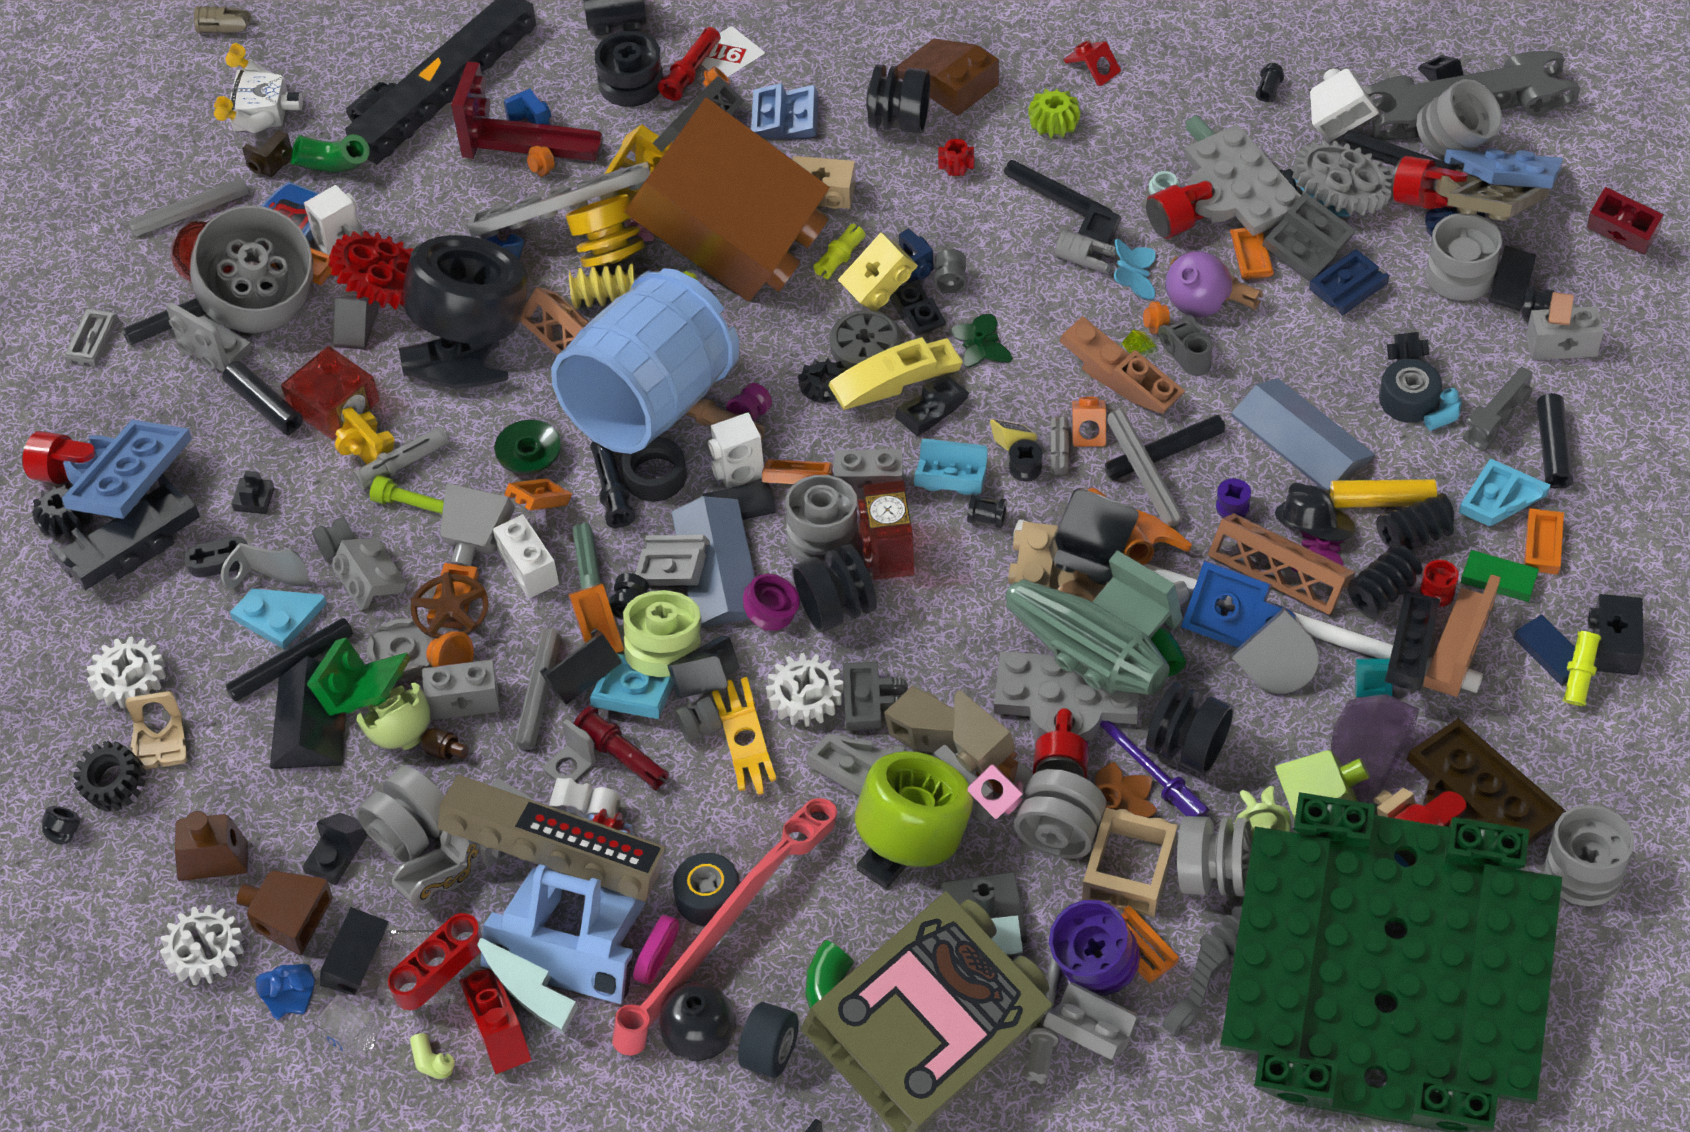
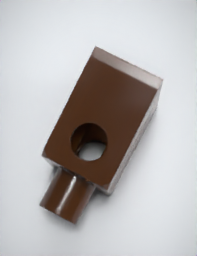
M194 811L186 818L176 821L175 859L178 881L248 873V840L229 815L207 816L204 812Z
M280 871L268 873L260 888L246 883L243 884L237 894V904L248 908L247 917L255 932L301 956L333 899L326 879Z

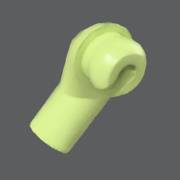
M419 1033L410 1038L415 1066L419 1072L438 1080L447 1078L452 1074L455 1066L454 1058L448 1053L445 1057H443V1053L438 1055L432 1053L427 1034Z

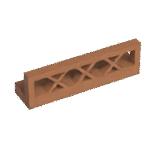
M539 287L535 288L524 306L520 319L523 325L557 355L589 323L584 316L557 292ZM539 305L543 311V322L535 323L530 317ZM560 324L562 325L563 340L555 341L553 339L552 326Z
M1235 513L1222 518L1207 555L1250 577L1270 583L1273 588L1328 615L1334 612L1343 589L1348 586V583L1356 574L1355 571ZM1225 535L1237 541L1241 554L1232 557L1219 551ZM1246 545L1253 549L1248 551ZM1258 551L1266 554L1271 569L1263 572L1256 569L1250 554ZM1243 557L1244 562H1242V561H1240V560H1238V559ZM1277 560L1284 564L1278 565ZM1288 566L1297 569L1302 583L1296 586L1285 583L1280 569ZM1273 572L1275 577H1272L1268 574ZM1307 575H1309V576H1311V577H1313V578H1315V579H1312V580L1309 581V578H1308ZM1321 581L1334 587L1327 603L1316 598L1311 584ZM1304 587L1306 593L1299 589Z
M1490 575L1483 594L1461 587L1425 675L1423 687L1458 697L1493 609L1501 577Z

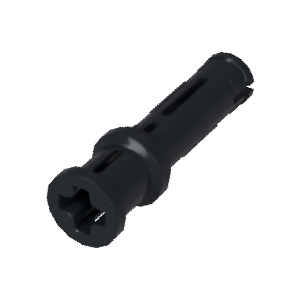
M593 441L590 449L602 489L599 498L601 504L606 508V524L614 529L629 526L635 519V512L629 506V491L621 483L613 451Z

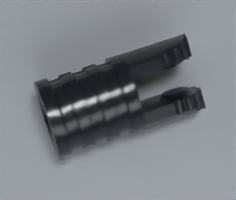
M378 82L371 89L365 91L364 94L346 108L349 119L352 122L355 121L390 91L396 83H389L388 85L385 82Z

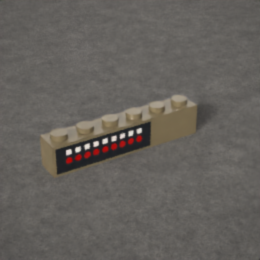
M459 774L440 803L439 830L482 844L485 847L508 853L522 860L546 865L556 872H562L588 881L591 878L601 880V887L621 893L627 897H633L646 902L662 870L665 846Z

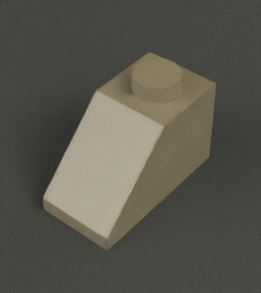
M961 690L954 694L953 741L958 751L956 758L967 771L972 772L975 770L981 775L990 765L998 767L1016 750V747L1008 729Z

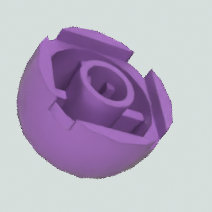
M1190 251L1179 256L1171 264L1166 275L1165 288L1170 301L1179 311L1187 315L1190 314L1195 318L1207 317L1218 312L1222 308L1221 304L1225 301L1226 297L1229 298L1232 292V277L1229 269L1216 256L1204 251Z

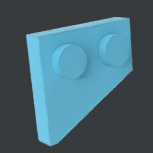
M1490 458L1462 501L1459 513L1491 527L1547 497L1551 485Z
M251 589L230 611V615L234 621L285 649L324 608L327 602L325 596L321 594Z

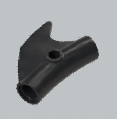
M439 338L399 348L404 377L411 375L429 383L453 389L485 386L509 379L507 371L495 370L483 365L490 351L499 346V340L477 344Z

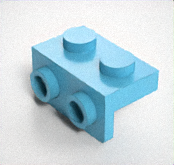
M922 439L920 460L914 476V486L923 487L929 491L945 489L954 490L963 495L981 494L986 478L988 447L977 444Z

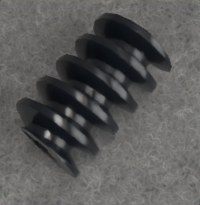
M1440 493L1436 497L1431 496L1425 499L1424 502L1417 501L1412 506L1406 505L1400 508V511L1393 510L1388 515H1379L1376 520L1379 536L1383 543L1389 547L1396 544L1404 546L1405 543L1410 550H1413L1417 547V540L1424 546L1429 543V535L1433 540L1437 541L1441 539V530L1446 536H1451L1454 532L1453 507L1444 493Z
M1393 545L1388 548L1386 553L1381 554L1376 561L1370 563L1367 569H1363L1357 577L1351 579L1348 583L1349 596L1355 607L1362 614L1369 618H1376L1379 610H1385L1389 603L1397 600L1398 594H1404L1407 591V587L1415 585L1417 582L1416 575L1418 576L1423 572L1422 565L1410 549L1403 545Z

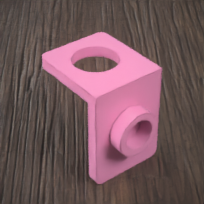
M990 765L967 789L995 819L1004 812L1007 815L1010 814L1023 800L1020 797L1023 794V783L1019 780L1013 784L995 765ZM995 779L1002 784L1003 793L998 799L990 800L982 794L981 787L985 781Z

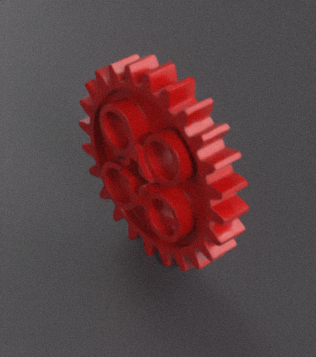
M352 231L351 236L343 234L342 239L336 240L329 255L330 261L328 266L332 268L331 275L339 276L337 279L338 284H347L346 292H357L356 298L366 297L370 305L374 301H378L382 308H385L386 303H388L397 310L399 304L403 306L405 272L411 252L414 249L403 248L404 242L402 241L398 243L392 242V236L383 239L379 232H376L373 237L367 231H363L362 236Z

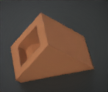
M1553 292L1549 307L1548 323L1570 325L1574 295Z

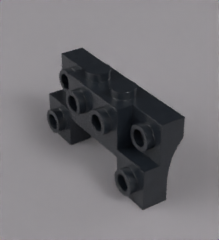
M162 474L157 479L160 485L159 488L147 495L144 494L138 501V504L132 508L124 519L115 518L89 534L90 542L76 528L71 531L75 541L61 550L54 542L49 544L48 547L53 559L70 578L74 577L86 591L111 574L119 580L175 544L172 535L200 518L196 504L187 495L181 493Z

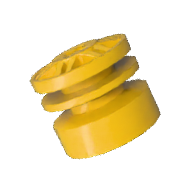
M628 194L599 200L568 212L565 215L572 236L587 235L588 239L576 246L577 252L592 250L591 253L580 258L583 268L606 266L622 261L645 247L642 238L628 240L629 237L640 232L639 227H624L622 223L631 218L624 213L630 204Z

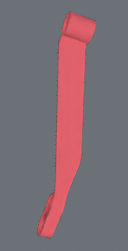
M815 798L808 801L784 824L781 841L747 874L641 1006L629 1004L619 1008L615 1017L612 1040L614 1048L619 1053L632 1056L644 1050L648 1028L660 1015L664 1001L670 993L687 982L788 855H803L810 852L833 830L837 817V808L831 801L824 798ZM814 812H822L825 813L829 817V819L824 821L816 820L811 816V814ZM792 832H801L805 834L808 839L804 841H796L789 836V834Z

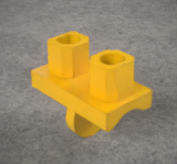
M352 407L342 410L344 423L335 433L337 436L335 449L341 455L353 453L355 456L358 455L366 464L377 460V455L383 452L388 454L393 451L394 437L389 431L375 433L378 423L376 417L370 411L358 414Z

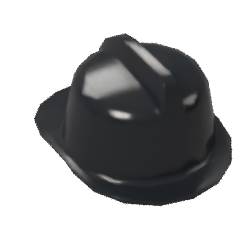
M1297 482L1292 483L1289 487L1286 502L1279 505L1275 511L1276 519L1280 523L1327 541L1347 540L1353 536L1356 529L1354 522L1348 515L1334 508L1330 493L1319 486L1305 485Z

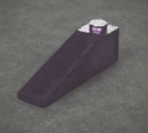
M1387 694L1350 699L1347 702L1333 728L1331 751L1337 756L1343 766L1359 758L1364 762L1370 778L1352 786L1358 802L1375 803L1373 798L1382 791L1415 732L1419 708Z

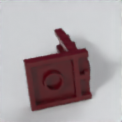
M467 61L451 104L462 158L474 159L477 148L529 154L531 147L545 146L552 152L553 157L596 162L603 142V135L597 130L490 119V99L486 98L485 95L486 78L481 74L480 63Z

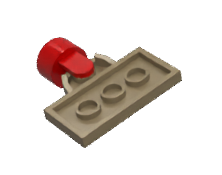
M1404 156L1399 160L1391 184V194L1397 203L1427 209L1458 207L1457 211L1459 213L1473 215L1479 211L1489 213L1488 217L1490 219L1506 221L1508 217L1518 215L1519 212L1527 210L1532 205H1536L1541 200L1549 197L1550 192L1549 188L1489 184L1479 177L1456 169L1454 171L1438 168L1433 160L1412 156ZM1435 179H1438L1436 190H1433Z

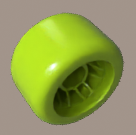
M913 751L887 754L879 758L870 767L866 775L854 815L857 832L869 848L892 862L912 867H928L943 863L953 856L959 848L972 813L974 800L967 790L969 783L956 768L932 755Z

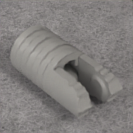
M1063 230L1056 245L1055 256L1108 274L1111 266L1102 260L1093 258V252L1096 251L1114 257L1117 251L1113 245Z

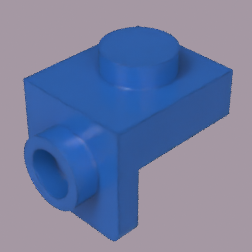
M530 88L504 100L508 121H519L526 117L530 123L550 125L549 118L552 116L545 101L540 102Z

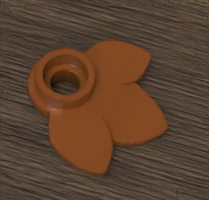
M1115 762L1104 766L1097 772L1095 786L1102 791L1106 801L1113 804L1106 806V808L1114 810L1124 809L1132 812L1134 815L1151 818L1156 814L1157 808L1146 800L1151 791V776H1123L1121 769Z

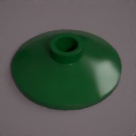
M533 419L521 420L510 424L500 432L494 445L495 456L500 465L511 472L519 474H531L544 470L557 459L561 450L558 432L548 423Z

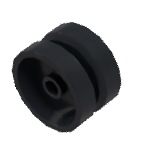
M621 31L609 35L599 43L595 50V66L598 73V87L603 98L612 104L622 107H635L649 103L660 94L658 83L664 78L661 66L660 47L654 38L638 31Z

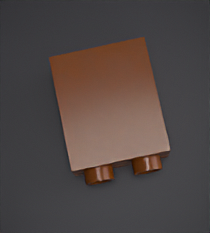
M705 97L643 183L624 213L750 302L764 283L779 292L794 273L801 261L790 254L788 250L794 241L808 249L824 228L829 217L816 208L830 187Z

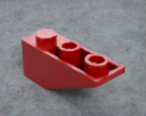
M491 969L477 970L468 977L460 979L459 983L495 1075L532 1061L520 1023L502 983Z

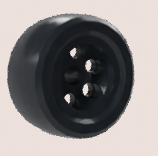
M439 236L420 243L411 252L404 278L403 306L412 322L435 336L462 343L481 344L495 342L512 334L518 326L526 302L528 273L518 257L493 242L471 236Z

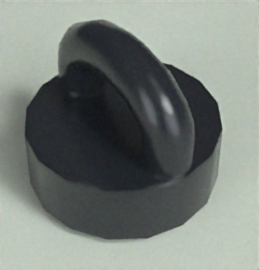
M50 806L45 809L42 818V832L53 843L67 844L72 840L74 833L77 832L81 818L70 809ZM53 831L64 833V835H58Z

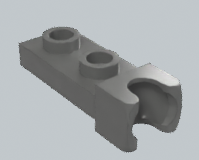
M1521 366L1485 408L1479 405L1466 420V424L1470 425V428L1462 439L1477 449L1486 451L1496 440L1500 425L1506 426L1513 417L1515 407L1518 404L1524 405L1530 398L1533 388L1530 387L1533 372Z

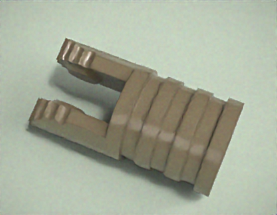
M196 6L194 10V27L197 33L243 32L251 22L252 16L246 9L240 10L223 6Z

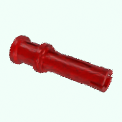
M706 27L683 59L671 65L668 76L662 78L658 83V90L663 97L672 101H678L683 96L684 88L694 82L696 70L721 39L720 33L715 28Z

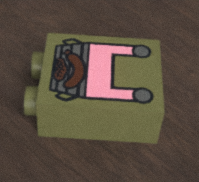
M947 891L942 893L810 1008L800 1029L893 1132H921L1024 1039L1030 1030L1036 1028L1053 1005L1045 997V994L1050 990V986L1042 971L1024 956H1018L1012 961L992 940L997 930L987 912L969 899L959 905Z

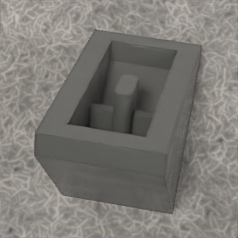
M356 296L335 298L334 347L366 349L380 304L378 301H374L370 305L366 297L357 299Z

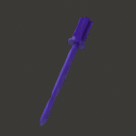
M1101 721L1100 726L1164 787L1161 793V798L1164 801H1171L1185 816H1209L1207 813L1210 809L1185 786V780L1182 777H1176L1171 780L1112 722Z

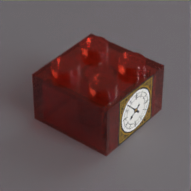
M329 345L281 384L285 400L303 416V420L331 440L337 437L335 435L336 431L343 426L344 416L342 410L344 408L352 407L358 414H362L380 401L374 377Z
M904 480L863 485V499L857 500L859 532L864 546V564L867 568H872L873 580L914 575L913 532Z

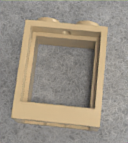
M1105 808L1083 880L1082 900H1100L1122 910L1130 905L1138 914L1155 918L1176 845L1178 825L1171 824L1161 818L1151 819L1134 815L1132 812L1124 809L1114 810ZM1110 833L1162 845L1151 885L1099 872Z

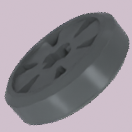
M860 310L849 313L840 318L830 332L831 354L835 361H841L846 369H850L880 352L901 344V332L897 323L886 314L878 311ZM868 339L869 343H863L862 340Z

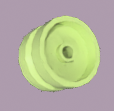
M662 590L641 594L627 604L623 612L625 660L632 669L648 676L671 677L667 665L701 647V615L699 606L693 599L678 592Z

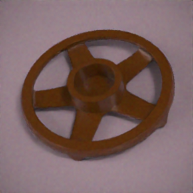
M444 572L442 576L426 582L418 589L414 597L411 598V616L414 624L424 634L433 638H439L443 635L437 632L445 622L459 621L467 628L461 632L466 634L473 632L483 622L489 608L486 590L479 582L468 576L450 574L448 572ZM453 582L468 584L476 590L456 595ZM442 583V595L440 598H422L429 589ZM482 598V612L475 622L465 611L464 606L476 599ZM418 607L436 611V615L428 629L423 626L418 618Z

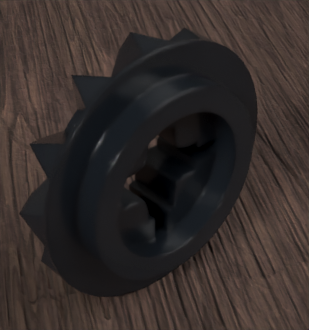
M827 358L825 362H818L814 359L812 365H804L802 373L798 375L800 391L805 397L816 402L835 401L837 399L830 389L829 383L848 369L843 367L841 361L833 363ZM827 373L829 378L824 382V386H821L820 379Z

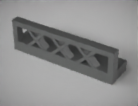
M717 76L652 144L662 152L676 139L705 97L730 115L736 111L744 100L724 80ZM721 94H722L730 103L723 102L722 97H721Z

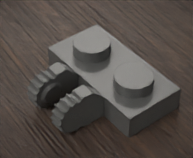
M878 661L843 663L846 730L881 728V712L884 713L901 697L886 695L904 694L908 690L907 680L901 679V677L879 678Z

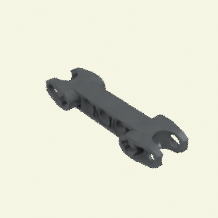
M1530 51L1511 56L1505 62L1504 68L1420 84H1414L1410 76L1401 75L1384 79L1364 89L1369 97L1374 94L1382 95V97L1374 99L1372 102L1378 110L1386 112L1373 120L1371 130L1373 137L1379 140H1405L1419 137L1416 122L1417 114L1422 107L1440 96L1454 83L1463 79L1475 80L1484 85L1494 95L1501 110L1522 106L1526 114L1530 116L1548 113L1572 104L1578 100L1580 87L1573 80L1551 78L1563 71L1565 58L1562 53L1556 51ZM1556 61L1552 66L1544 68L1546 63ZM1570 90V92L1563 97L1555 96L1559 93ZM1393 124V126L1387 130H1380L1385 125Z

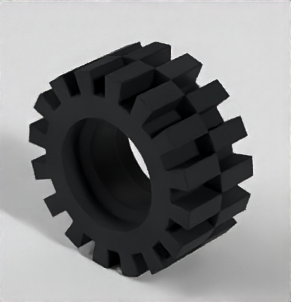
M104 741L103 748L98 744L93 745L94 752L90 754L86 750L82 754L86 758L85 762L78 760L76 767L81 771L74 772L73 778L78 781L74 783L75 788L80 791V795L98 809L102 808L104 811L110 812L112 807L118 811L122 809V802L129 806L133 803L129 797L133 794L138 798L141 794L137 786L144 787L145 780L141 777L146 775V770L142 767L144 764L133 752L119 742L115 741L113 745L110 741ZM117 765L120 766V772L116 780L108 786L100 787L99 783L102 775L109 768Z

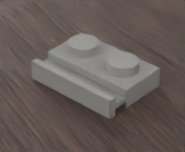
M704 534L646 535V549H642L635 574L646 579L649 586L698 585L706 558L704 553L705 547L710 544V540Z

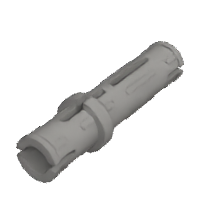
M437 426L435 429L411 440L388 454L383 452L377 455V460L358 470L352 471L353 478L361 490H365L372 485L373 480L378 475L391 479L396 476V472L422 459L443 446L449 445L448 437L442 427Z

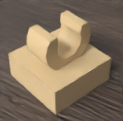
M1404 787L1394 795L1383 790L1373 798V801L1379 804L1376 814L1393 818L1410 805L1416 804L1414 793Z

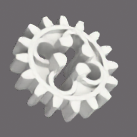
M207 905L204 913H199L196 906L192 907L191 916L189 917L179 913L178 919L180 922L177 925L167 924L170 935L161 936L160 940L164 948L160 950V953L168 971L171 974L176 973L181 982L189 976L193 985H197L201 977H205L209 984L213 983V975L216 973L223 977L227 976L225 967L227 965L236 967L238 962L235 955L243 954L244 952L241 944L244 936L234 916L228 917L226 910L223 908L215 914L211 905ZM191 931H198L203 944L210 948L213 959L208 960L202 946L194 941ZM185 954L189 955L186 958H182Z

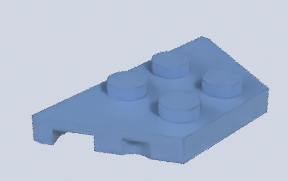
M1488 148L1486 152L1446 149L1444 161L1447 164H1464V172L1477 176L1489 184L1552 189L1558 177V172L1561 171L1563 158L1535 156L1534 153L1523 150L1516 151V154H1508L1495 148Z

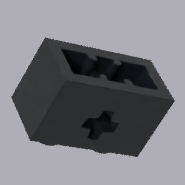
M1599 594L1596 607H1590L1588 613V628L1594 629V633L1601 636L1594 666L1597 667L1598 672L1638 675L1644 657L1643 598Z

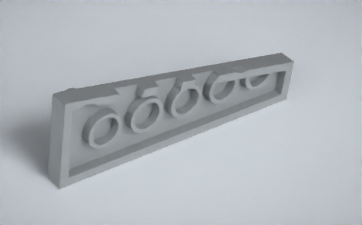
M644 162L583 180L577 183L578 189L571 190L570 186H563L547 193V198L544 199L536 195L525 197L514 208L505 203L472 213L467 225L471 237L480 236L481 239H486L498 234L497 229L510 226V229H517L527 225L528 219L537 216L541 220L548 219L557 215V210L569 206L570 210H575L588 204L587 200L598 196L600 200H606L618 195L617 190L629 187L630 190L640 189L651 174L649 163Z

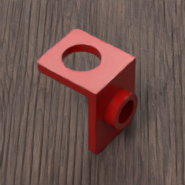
M1088 40L1082 42L1074 48V52L1063 59L1065 63L1085 61L1098 86L1104 85L1121 72L1106 41L1091 43ZM1101 57L1106 58L1109 62V71L1105 75H1102L1097 69V62Z

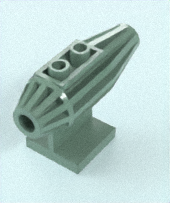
M1117 550L1109 560L1113 578L1093 602L1026 579L1014 582L1008 588L1005 595L1007 609L1054 653L1055 662L1058 666L1069 673L1075 671L1080 674L1094 689L1100 690L1103 688L1112 695L1115 691L1154 695L1165 683L1169 674V664L1151 641V638L1163 623L1175 630L1183 620L1176 586L1173 582Z

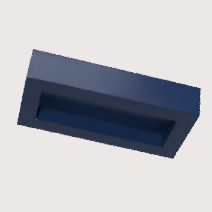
M1542 614L1517 629L1513 638L1561 686L1567 683L1570 673L1567 670V665L1569 661L1573 660L1575 646Z

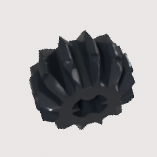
M68 482L62 488H58L53 484V489L49 492L41 490V498L33 500L34 510H32V518L35 524L38 525L40 532L44 536L51 535L56 541L62 534L70 539L71 531L76 528L83 533L82 525L90 523V513L65 509L62 497L71 488Z

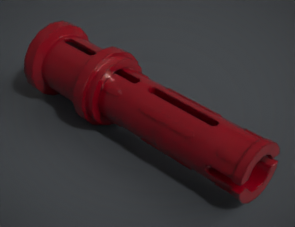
M588 706L577 716L573 724L589 734L597 751L610 753L653 790H657L665 783L660 777L667 780L669 772L661 768L621 736L620 727L615 723L609 724L599 716L598 709L594 706Z

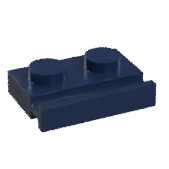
M1355 249L1310 281L1309 290L1329 306L1338 308L1339 313L1343 316L1387 285L1390 275L1387 272L1383 274L1379 271V266Z

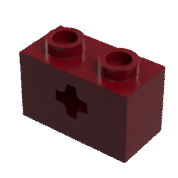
M1605 187L1589 213L1587 228L1627 248L1646 255L1661 229L1664 214Z

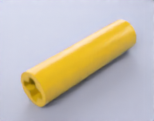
M1435 479L1331 481L1330 496L1334 503V508L1404 507L1406 505L1412 506L1417 501L1424 502L1425 499L1431 496L1436 497L1437 485Z

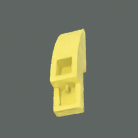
M923 337L889 348L858 363L831 380L829 387L843 410L900 395L905 385L959 371L963 362L948 338L926 344Z

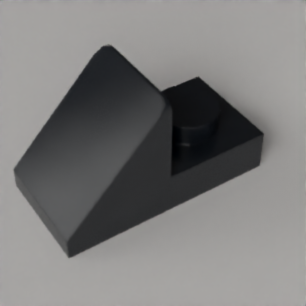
M723 635L667 665L677 697L679 698L724 689L728 686L726 676L740 669L731 639Z
M343 813L321 819L316 823L321 838L302 866L306 874L326 879L334 885L338 884L368 836L358 819Z

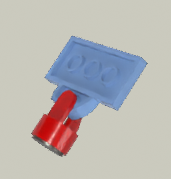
M133 419L116 438L103 435H88L90 440L88 442L74 441L68 435L36 431L28 438L24 445L22 466L27 477L32 480L62 484L65 481L71 482L73 486L62 497L65 509L124 519L192 438L187 428Z

